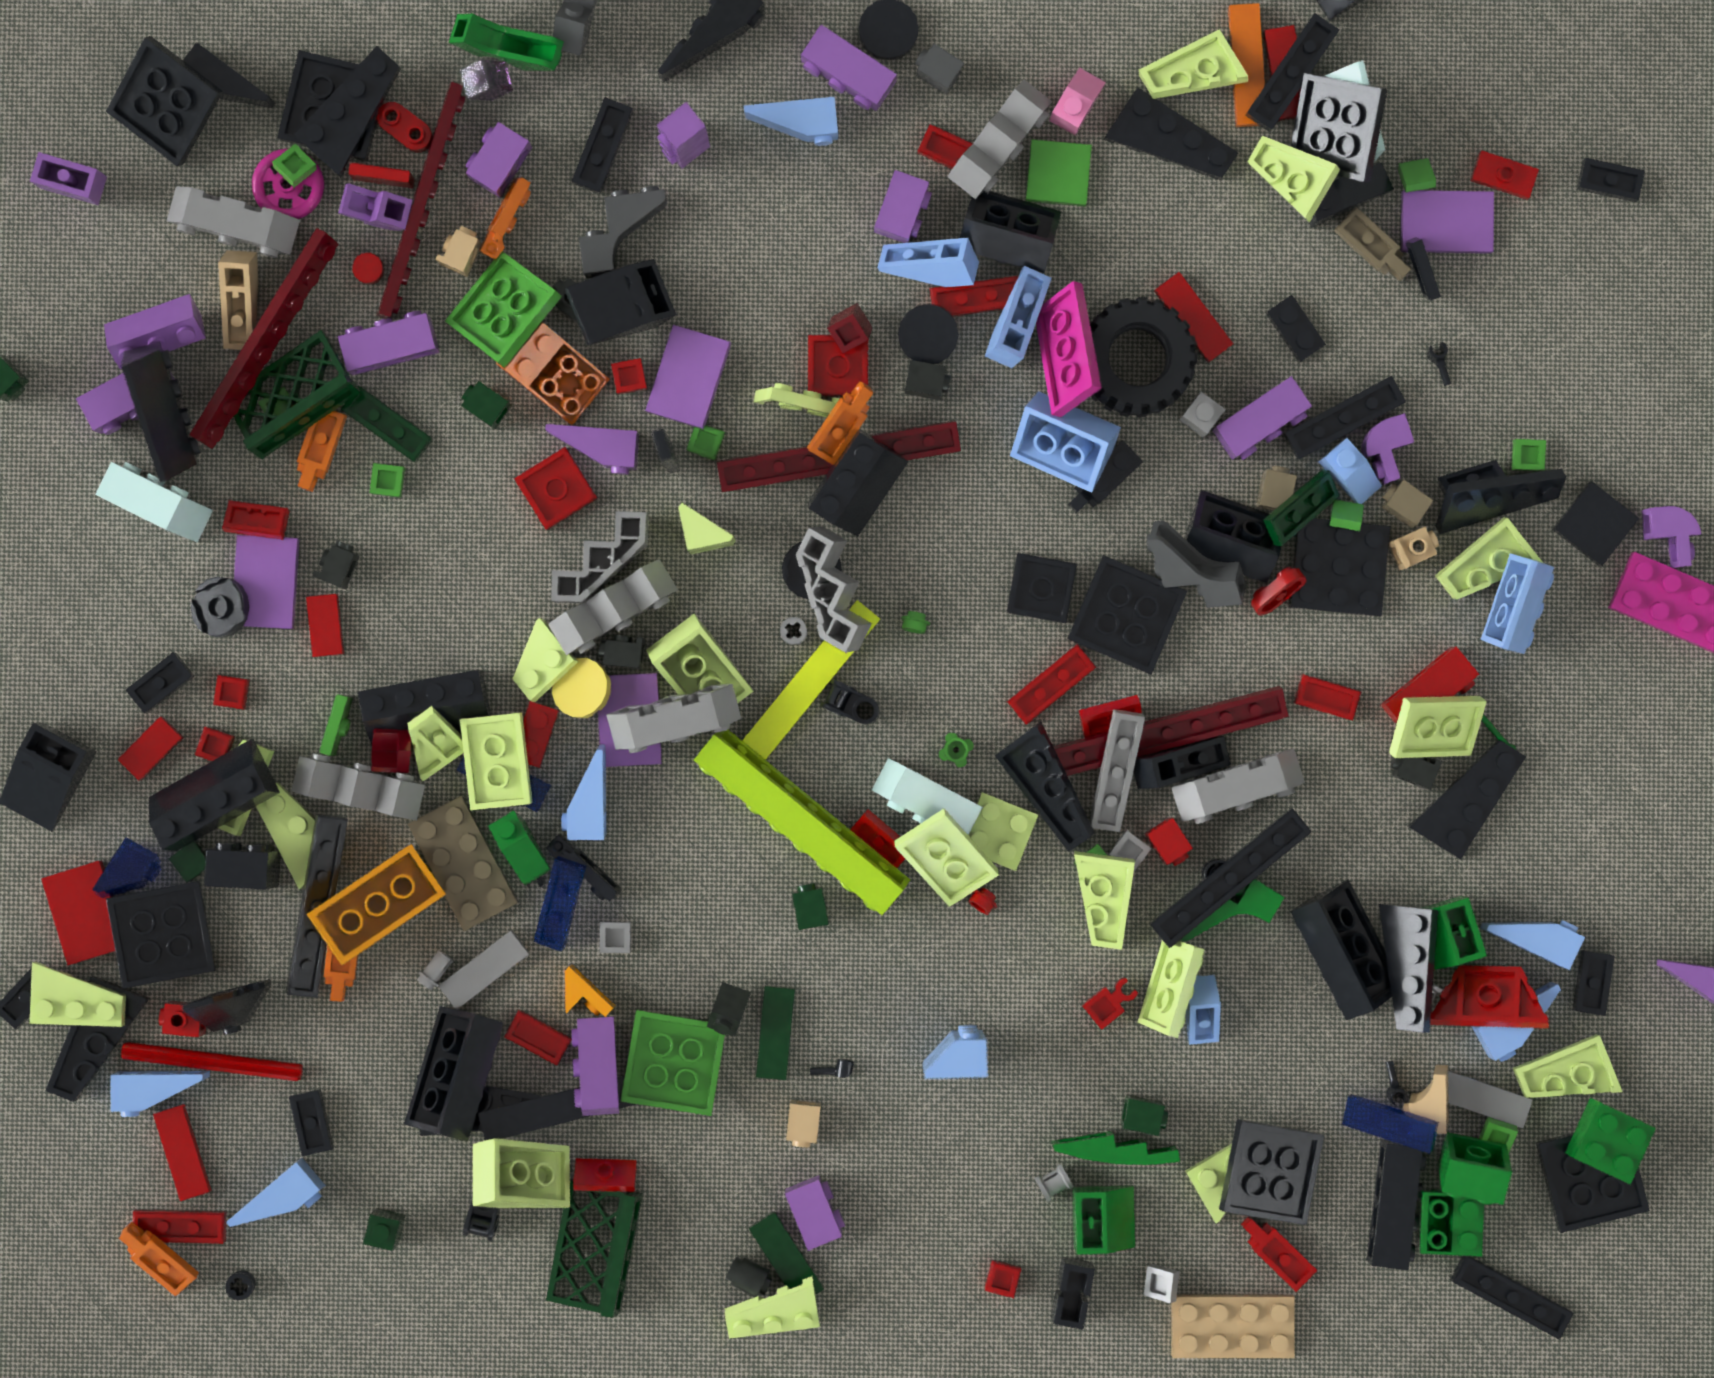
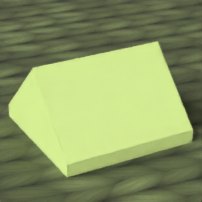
M681 503L678 507L687 550L691 555L733 546L736 542L733 535L685 504Z

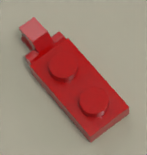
M1248 1216L1241 1223L1243 1228L1252 1236L1247 1242L1252 1246L1253 1251L1295 1292L1318 1271L1267 1222L1260 1227Z

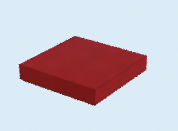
M808 335V391L820 393L821 397H843L846 392L851 394L860 381L868 385L869 340L842 353L832 335Z
M566 447L514 478L545 530H549L598 499Z

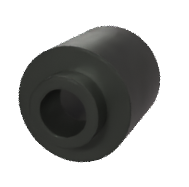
M737 1256L725 1278L731 1281L732 1286L753 1297H757L759 1293L765 1295L773 1280L768 1276L770 1273L769 1269L745 1257L741 1259Z

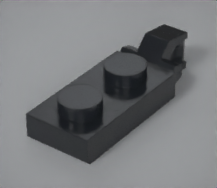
M1122 440L1113 449L1093 492L1091 493L1076 486L1074 489L1079 494L1068 506L1077 513L1087 503L1092 508L1097 503L1100 504L1143 461Z
M557 835L546 847L554 859H562L570 864L568 869L574 876L579 879L585 878L592 885L591 891L601 900L606 898L610 902L622 891V888L579 848L576 849L563 835Z

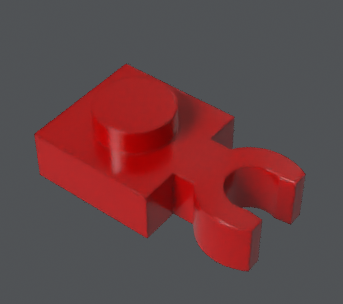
M1125 977L1120 978L1115 983L1114 990L1111 993L1104 986L1081 1005L1101 1030L1125 1011L1120 1005L1121 1002L1131 1001L1138 995L1135 989L1129 994L1122 993V986L1128 982Z

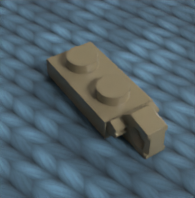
M1357 207L1335 228L1334 232L1383 275L1389 272L1401 281L1411 271V268L1401 260L1404 255L1399 250L1401 247Z

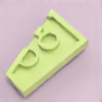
M775 383L774 387L756 390L753 402L764 404L765 402L778 401L780 408L798 411L806 408L809 414L827 418L840 398H832L831 401L821 399L820 393L804 390L803 394L792 392V386Z
M276 783L280 793L257 805L256 808L300 890L304 887L315 817L280 783Z
M1074 851L1091 945L1122 950L1135 859Z
M32 962L30 1024L125 1026V994L92 982L89 983L66 972L54 970L39 962Z

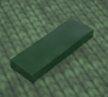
M358 385L360 393L347 401L341 410L416 463L433 438Z
M1321 470L1264 519V523L1275 546H1283L1340 496L1329 470Z
M764 986L756 1070L757 1078L786 1080L795 988Z
M775 1211L749 1227L750 1232L785 1286L792 1289L802 1285L803 1279L813 1276L815 1295L824 1290V1286Z

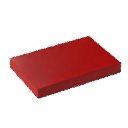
M102 860L41 878L67 966L114 952L115 945L106 898H111L113 895Z

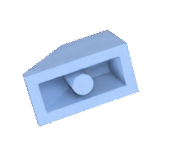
M1348 438L1337 444L1318 461L1325 470H1329L1332 478L1355 503L1363 504L1382 487L1367 459Z
M1215 975L1196 977L1194 993L1189 1000L1186 1010L1189 1045L1219 1042L1221 1002Z

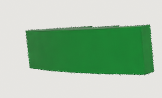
M1111 1131L1051 1140L1054 1151L1085 1160L1126 1165H1154L1180 1162L1179 1151L1175 1145L1147 1150V1145L1143 1138L1115 1142Z

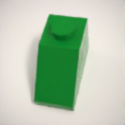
M515 811L510 812L488 826L501 852L525 886L551 871L528 825Z

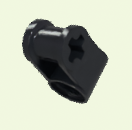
M832 678L831 684L833 686L825 702H821V707L864 725L872 724L878 719L880 709L875 700ZM840 692H842L837 704H835ZM868 702L873 705L874 714L871 718L861 719L858 716L857 710L860 704Z
M472 1196L464 1223L463 1235L474 1234L486 1237L488 1241L493 1242L499 1223L500 1208L473 1206Z

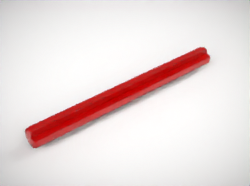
M131 1042L124 1043L121 1049V1058L125 1060L291 1081L301 1080L303 1074V1065Z

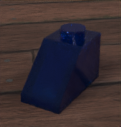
M125 837L92 890L98 897L104 898L145 887L148 881L153 882L161 870L159 865L161 860L157 854Z

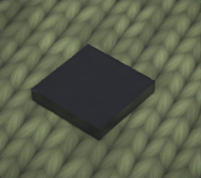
M1590 481L1552 530L1600 567L1604 565L1639 518L1594 482Z
M1017 553L1006 613L1066 624L1077 564Z

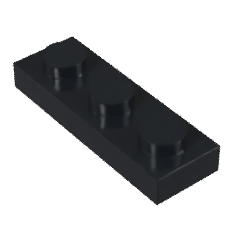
M604 97L572 178V184L601 195L634 110L632 107Z

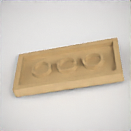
M1177 1294L1176 1301L1171 1303L1172 1358H1295V1297L1293 1295Z

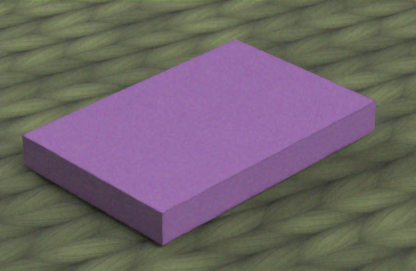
M1403 190L1401 192V252H1408L1405 244L1406 241L1417 237L1422 239L1426 253L1491 254L1494 246V192L1418 190L1406 193Z
M673 325L645 411L704 429L732 343Z
M237 535L234 580L242 585L247 593L250 607L248 618L243 625L244 627L294 629L299 554L298 538L284 537V540L251 535Z
M658 673L610 675V697L606 706L601 711L598 710L600 744H605L606 767L662 764L661 743L647 746V749L637 753H629L628 749L616 750L606 716L629 705H647L658 701Z

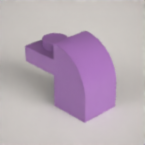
M348 183L344 188L338 214L363 221L364 224L401 231L406 229L413 200L387 191L377 193Z
M1405 413L1376 424L1366 433L1362 441L1361 454L1366 459L1374 457L1375 462L1372 463L1373 471L1378 480H1382L1383 485L1401 479L1392 450L1408 446L1414 442Z
M1674 506L1653 507L1641 510L1644 540L1668 539L1670 567L1683 568L1692 566L1691 560L1694 559L1695 549L1689 537L1701 535L1700 526L1694 516L1688 511Z

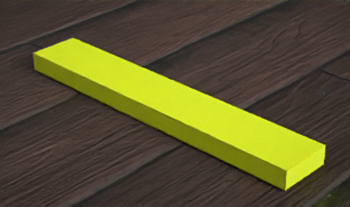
M858 600L849 609L851 612L872 623L867 635L880 621L878 616ZM824 640L742 741L766 760L854 651L845 653Z

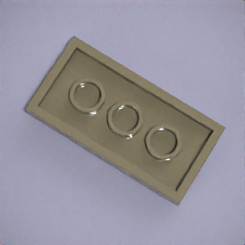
M463 795L418 818L417 821L414 820L407 824L437 882L445 892V897L463 931L519 903Z

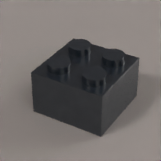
M239 842L216 843V848L206 849L204 887L260 890L279 887L281 854L279 850H272V844L247 845V849L242 848V843Z

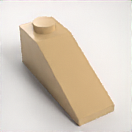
M227 250L218 262L223 349L241 350L256 327L258 299L257 252Z

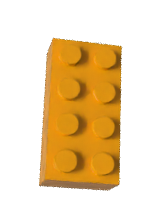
M410 844L309 912L307 916L341 966H343L446 894L412 844Z

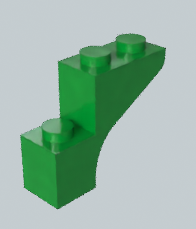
M473 13L457 14L449 39L450 44L475 56L495 57L523 71H555L562 57L561 49L564 41L552 36L502 26Z
M1254 879L1234 895L1237 897L1234 902L1228 900L1180 941H1189L1229 917L1238 914L1253 915L1264 922L1270 923L1285 897Z

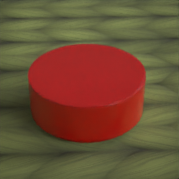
M363 253L355 258L352 271L360 282L371 285L377 283L383 277L384 265L375 254Z

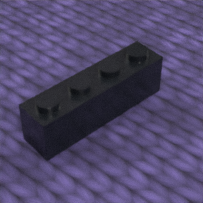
M1380 1140L1366 1258L1372 1266L1409 1270V1262L1414 1261L1415 1244H1412L1413 1232H1417L1419 1226V1215L1415 1213L1416 1203L1421 1201L1423 1191L1419 1178L1420 1171H1424L1426 1166V1153H1423V1148L1418 1144Z

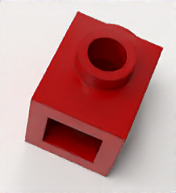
M170 1001L165 1003V1006L160 1010L159 1025L162 1026V1034L200 1037L206 1034V1027L183 1011L182 1005L188 1002Z

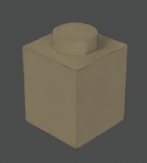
M1272 466L1271 470H1265L1262 473L1256 508L1270 511L1277 509L1293 495L1297 475L1289 474L1290 469L1281 466Z
M1402 480L1396 485L1391 483L1382 496L1385 502L1381 508L1412 528L1417 526L1434 500L1405 480Z

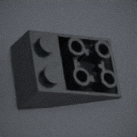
M654 259L630 264L565 288L587 346L657 328L677 315Z
M33 722L17 751L0 798V804L53 832L97 751L45 723Z

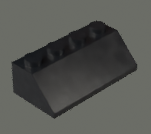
M158 342L124 351L121 367L159 482H164L197 465V454H201L198 440L189 435L188 426L192 425V421L187 407L182 408L178 398L183 396L178 379L172 380L169 369L173 368V362L169 350L163 351L161 343Z
M483 670L467 671L358 691L362 719L371 745L374 729L409 730L407 723L431 706L460 734V719L491 716Z
M250 739L150 796L149 824L162 850L178 851L279 794L280 791L254 739Z
M1349 879L1304 901L1290 911L1296 926L1300 929L1310 953L1313 955L1324 980L1327 982L1336 1000L1337 1006L1342 1011L1346 1020L1373 1012L1392 997L1385 949Z
M439 1007L404 1125L468 1142L474 1127L478 1106L483 1097L487 1076L492 1067L496 1046L501 1037L502 1022L475 1013Z

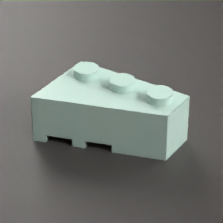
M113 462L110 463L95 495L167 531L198 543L213 512L212 509L187 498L189 492L174 485L170 489L164 487L166 481L159 482L158 477L148 473L146 478L141 476L142 469L125 462L123 467Z
M889 758L872 788V791L889 800L887 806L902 814L905 809L915 813L912 819L919 823H923L942 809H945L967 835H969L983 808Z

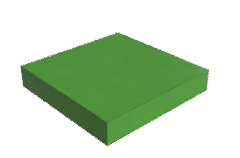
M1031 139L1026 201L1086 207L1092 145Z

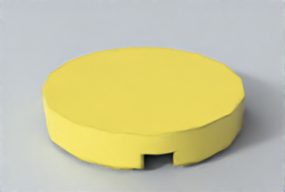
M576 658L578 663L552 686V696L556 706L563 713L574 718H589L606 706L611 694V680L600 663L588 658Z

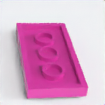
M1072 281L1042 304L1036 321L1051 414L1057 417L1064 416L1101 389L1083 284Z
M1632 552L1608 608L1714 653V585L1637 552Z

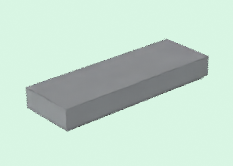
M511 930L438 987L457 1010L530 953L513 930Z
M1448 1070V1099L1450 1104L1524 1128L1533 1099Z

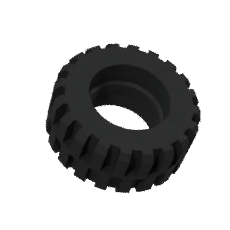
M1137 297L1136 300L1126 298L1120 300L1115 305L1107 306L1093 319L1090 328L1101 389L1091 397L1095 401L1099 400L1104 404V409L1110 412L1112 410L1120 413V416L1129 417V415H1136L1137 418L1146 417L1148 414H1157L1171 406L1185 392L1195 374L1194 367L1198 358V353H1195L1197 343L1195 336L1190 335V325L1186 320L1182 321L1177 316L1179 312L1173 307L1169 310L1163 306L1164 302L1157 299L1154 302L1147 301V297ZM1130 330L1145 331L1158 339L1163 346L1166 354L1165 367L1162 374L1152 383L1142 386L1130 385L1119 379L1111 369L1109 362L1111 345L1124 332Z

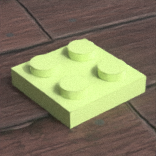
M981 792L977 805L983 808L968 836L992 862L1016 871L1038 815Z

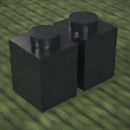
M1062 1256L1057 1280L1059 1290H1055L1051 1311L1053 1324L1084 1330L1089 1304L1086 1296H1090L1095 1272L1092 1262Z

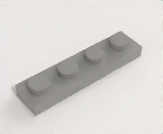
M1113 709L1089 820L1094 829L1114 832L1121 831L1145 721L1144 714Z

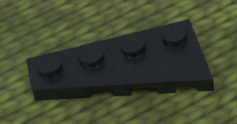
M1497 740L1459 779H1456L1437 800H1434L1407 827L1455 857L1462 859L1526 756L1504 742Z

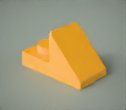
M573 964L565 970L566 1014L582 997L587 1000L585 1003L586 1007L596 1016L601 1013L606 1017L616 1006Z

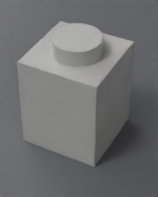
M1200 392L1179 421L1204 438L1226 409L1203 392Z

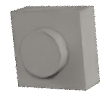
M1126 830L1108 855L1135 859V872L1151 848Z
M600 922L599 953H631V922Z
M1156 1264L1148 1265L1144 1296L1167 1303L1175 1302L1180 1271Z

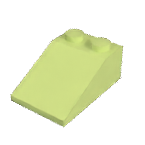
M695 614L691 615L646 649L652 664L678 695L692 694L711 685L733 684L737 703H739L753 692V689Z
M496 1138L473 1144V1206L492 1208L570 1207V1146Z

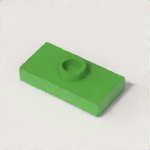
M336 695L319 749L320 753L336 756L341 737H346L350 728L351 720L347 719L353 701L352 697Z

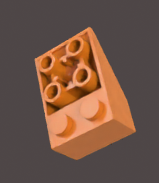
M543 322L540 323L505 368L499 363H495L571 426L610 380Z

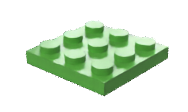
M502 251L445 322L505 368L562 296Z
M636 1010L620 1101L711 1116L725 1035L708 1028L707 1021Z

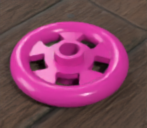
M288 149L273 151L258 163L253 173L252 192L255 201L261 209L265 207L296 219H301L309 215L321 201L324 192L322 171L317 162L309 156L316 163L317 170L296 187L291 186L288 189H284L282 183L285 179L279 173L275 175L271 167H273L272 161ZM273 181L272 186L275 193L266 195L264 183ZM303 185L312 188L307 200L299 197L303 190ZM280 199L292 200V208L279 207Z

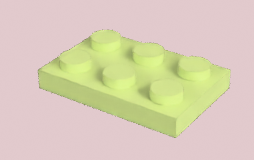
M1481 696L1404 698L1389 753L1395 758L1471 756L1487 701Z
M522 712L460 719L470 810L532 804Z
M942 809L895 840V848L949 907L999 876L998 868L945 809Z
M1162 940L1138 1023L1175 1038L1179 1037L1180 1030L1185 1023V1014L1189 1000L1194 993L1195 980L1203 963L1205 949L1180 940L1171 948H1168Z

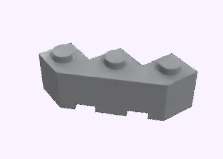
M1023 80L1013 90L997 114L987 123L975 142L960 157L947 177L975 199L983 191L988 194L999 180L995 176L1010 158L1014 161L1022 152L1024 146L1021 143L1034 126L1040 129L1048 119L1050 114L1046 110L1052 101L1026 80Z
M176 186L167 217V222L178 225L176 230L193 236L196 231L208 232L218 236V242L233 247H236L237 243L251 244L260 248V254L277 258L278 254L291 255L300 222L299 219L265 207L261 209L229 197H217L206 194L203 190Z
M616 511L615 541H584L583 571L552 570L551 601L555 603L582 604L600 591L648 546L649 515L647 512Z
M823 526L809 527L796 553L799 567H802L806 580L804 585L811 609L814 608L819 625L816 626L819 636L845 653L857 651L860 649L872 623L847 609L860 583L835 568L847 540Z
M658 559L639 568L624 580L603 589L585 603L565 611L548 625L566 655L577 650L580 654H583L595 647L594 641L614 629L617 632H621L633 624L632 619L652 607L656 611L670 603L671 601L668 597L678 591L661 560Z
M733 684L711 685L692 694L670 695L647 705H629L606 715L615 749H628L629 753H637L647 749V746L670 740L671 743L687 740L690 735L706 731L722 732L730 729L731 723L741 719Z
M1292 748L1270 754L1252 762L1229 767L1211 775L1188 780L1171 787L1182 822L1194 819L1195 824L1212 820L1213 813L1236 807L1237 811L1253 807V801L1273 794H1277L1278 798L1295 793L1294 787L1304 784L1305 781L1295 750Z
M313 753L312 758L299 756L291 792L417 821L425 785L414 782L415 776L398 772L396 777L372 772L370 765L356 762L354 767L330 762V756Z

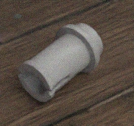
M437 950V953L424 971L418 972L420 976L417 981L430 990L434 986L438 987L439 983L437 982L454 960L442 951Z

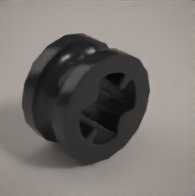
M237 1271L226 1281V1293L233 1300H244L255 1290L256 1281L254 1276L248 1271ZM238 1278H242V1282L248 1284V1288H245L242 1291L243 1293H239V1288L233 1285V1283L239 1280Z

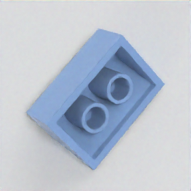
M1038 391L1025 406L1010 456L1092 493L1113 452L1121 427L1076 407L1062 417L1054 416L1051 414L1048 395Z
M1510 553L1481 640L1506 650L1525 654L1526 648L1531 645L1534 638L1533 628L1536 619L1541 616L1544 609L1543 599L1546 590L1553 583V566Z
M959 1025L958 1030L951 1031L922 1062L925 1079L988 1077L987 1040L983 1031L978 1030L977 1025Z

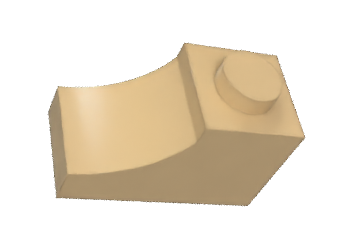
M1436 1065L1431 1083L1423 1091L1411 1093L1409 1103H1404L1403 1121L1409 1122V1132L1447 1134L1449 1125L1448 1065Z

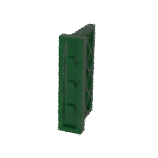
M320 330L259 373L255 385L247 393V395H251L247 410L239 409L233 418L245 438L243 442L247 450L260 459H264L359 394L360 390L348 375L326 333ZM322 342L324 350L321 359L310 358L312 348ZM291 362H300L296 376L285 375L287 366ZM308 363L319 365L315 380L304 378ZM327 366L336 368L339 373L338 376L329 382L322 381ZM268 378L275 379L271 393L260 392L265 380ZM283 380L294 382L290 396L279 395ZM302 383L313 385L310 395L304 399L298 398ZM258 397L269 399L265 413L254 412ZM277 400L288 402L285 412L279 416L273 415ZM252 417L262 418L261 428L251 434L249 427Z
M571 1179L570 1207L563 1208L546 1301L601 1313V1316L614 1318L621 1312L643 1193L586 1191L592 1202L580 1210L574 1201L575 1190L573 1189V1179ZM595 1193H600L603 1195L597 1198ZM608 1195L620 1198L618 1210L610 1216L600 1203V1200ZM595 1204L604 1220L591 1228L583 1212ZM571 1209H573L575 1212V1214H573L572 1216H570ZM616 1216L615 1225H614V1223L612 1222L611 1219ZM578 1217L587 1232L574 1240L568 1230L569 1221ZM607 1223L613 1236L612 1241L603 1246L594 1231ZM589 1235L598 1250L586 1258L577 1242ZM567 1238L569 1244L565 1246V1240ZM572 1246L581 1262L568 1269L562 1260L563 1251ZM608 1247H610V1252H609V1254H608L607 1251L605 1250V1249H607ZM601 1253L607 1262V1267L604 1273L597 1276L588 1261ZM584 1265L592 1281L580 1288L571 1272ZM560 1268H561V1270L563 1271V1274L559 1276V1272H560ZM565 1276L575 1290L568 1297L555 1294L557 1282ZM605 1276L604 1283L602 1284L600 1279ZM595 1283L601 1292L600 1304L589 1302L582 1291ZM578 1295L580 1300L574 1299L573 1297Z

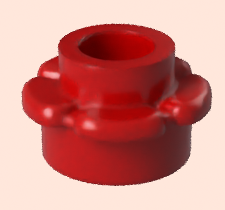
M985 888L972 892V896L968 901L971 906L985 915H988L993 908H997V904L994 902L996 896Z

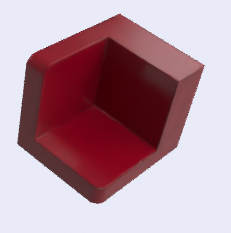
M858 303L834 315L827 327L842 353L869 340L873 329Z
M374 729L371 749V770L374 772L409 773L411 756L409 730Z

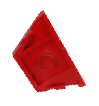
M1459 965L1452 976L1451 983L1444 988L1440 995V1001L1433 1012H1431L1430 1025L1549 1028V1020L1547 1015L1544 1014L1533 988L1530 987L1522 967Z

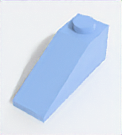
M835 97L744 105L746 119L803 141L814 142L816 146L830 145L833 143V140H838Z
M969 238L883 245L877 268L879 272L942 287L974 285L979 261Z
M1026 266L1022 268L993 330L985 357L1010 368L1023 360L1052 279L1051 277Z
M599 744L570 802L567 813H562V831H567V840H604L607 834L605 744Z
M1561 920L1560 924L1553 922L1482 923L1480 929L1567 970H1570L1585 939L1584 936L1577 933L1578 927Z
M1549 982L1534 990L1544 1014L1561 990L1556 983ZM1471 1026L1487 1056L1495 1061L1499 1059L1500 1062L1516 1055L1515 1050L1523 1046L1534 1028Z
M118 1071L111 1074V1112H121L122 1117L139 1116V1111H143L210 1077V1071Z
M301 1158L226 1223L231 1227L296 1211L303 1204L309 1208L322 1197L319 1191L326 1185L306 1161Z

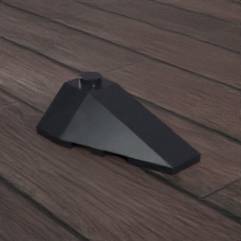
M710 0L711 6L708 14L696 18L689 31L690 38L688 40L685 38L680 40L658 69L659 78L663 82L669 80L742 36L750 27L755 29L765 17L763 13L765 11L764 2L762 0Z
M267 979L215 992L183 1004L182 1009L186 1014L212 1032L222 1030L223 1035L235 1033L242 1030L241 1025L251 1020L272 985L271 980Z

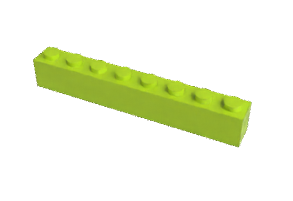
M730 730L715 733L695 757L694 761L705 774L713 776L728 793L736 795L745 802L746 807L752 813L762 816L769 822L770 827L775 832L785 835L793 842L794 847L798 851L806 853L813 858L821 870L827 873L830 872L840 881L844 889L854 892L859 896L870 910L877 911L880 915H883L911 879Z

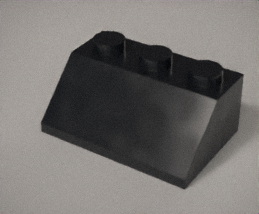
M983 191L976 199L971 197L960 238H969L976 255L989 257L1000 263H1010L1020 267L1026 266L1044 273L1062 211L992 191L988 194Z
M859 429L808 501V509L834 526L858 537L909 461Z
M1204 490L1200 491L1184 537L1200 554L1218 562H1240L1243 575L1267 583L1281 551V546L1274 545L1264 523V519L1270 515L1269 513Z

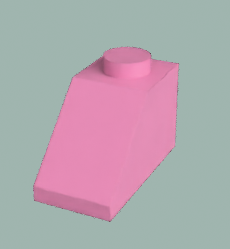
M1079 68L1055 106L1049 121L1076 136L1106 82Z

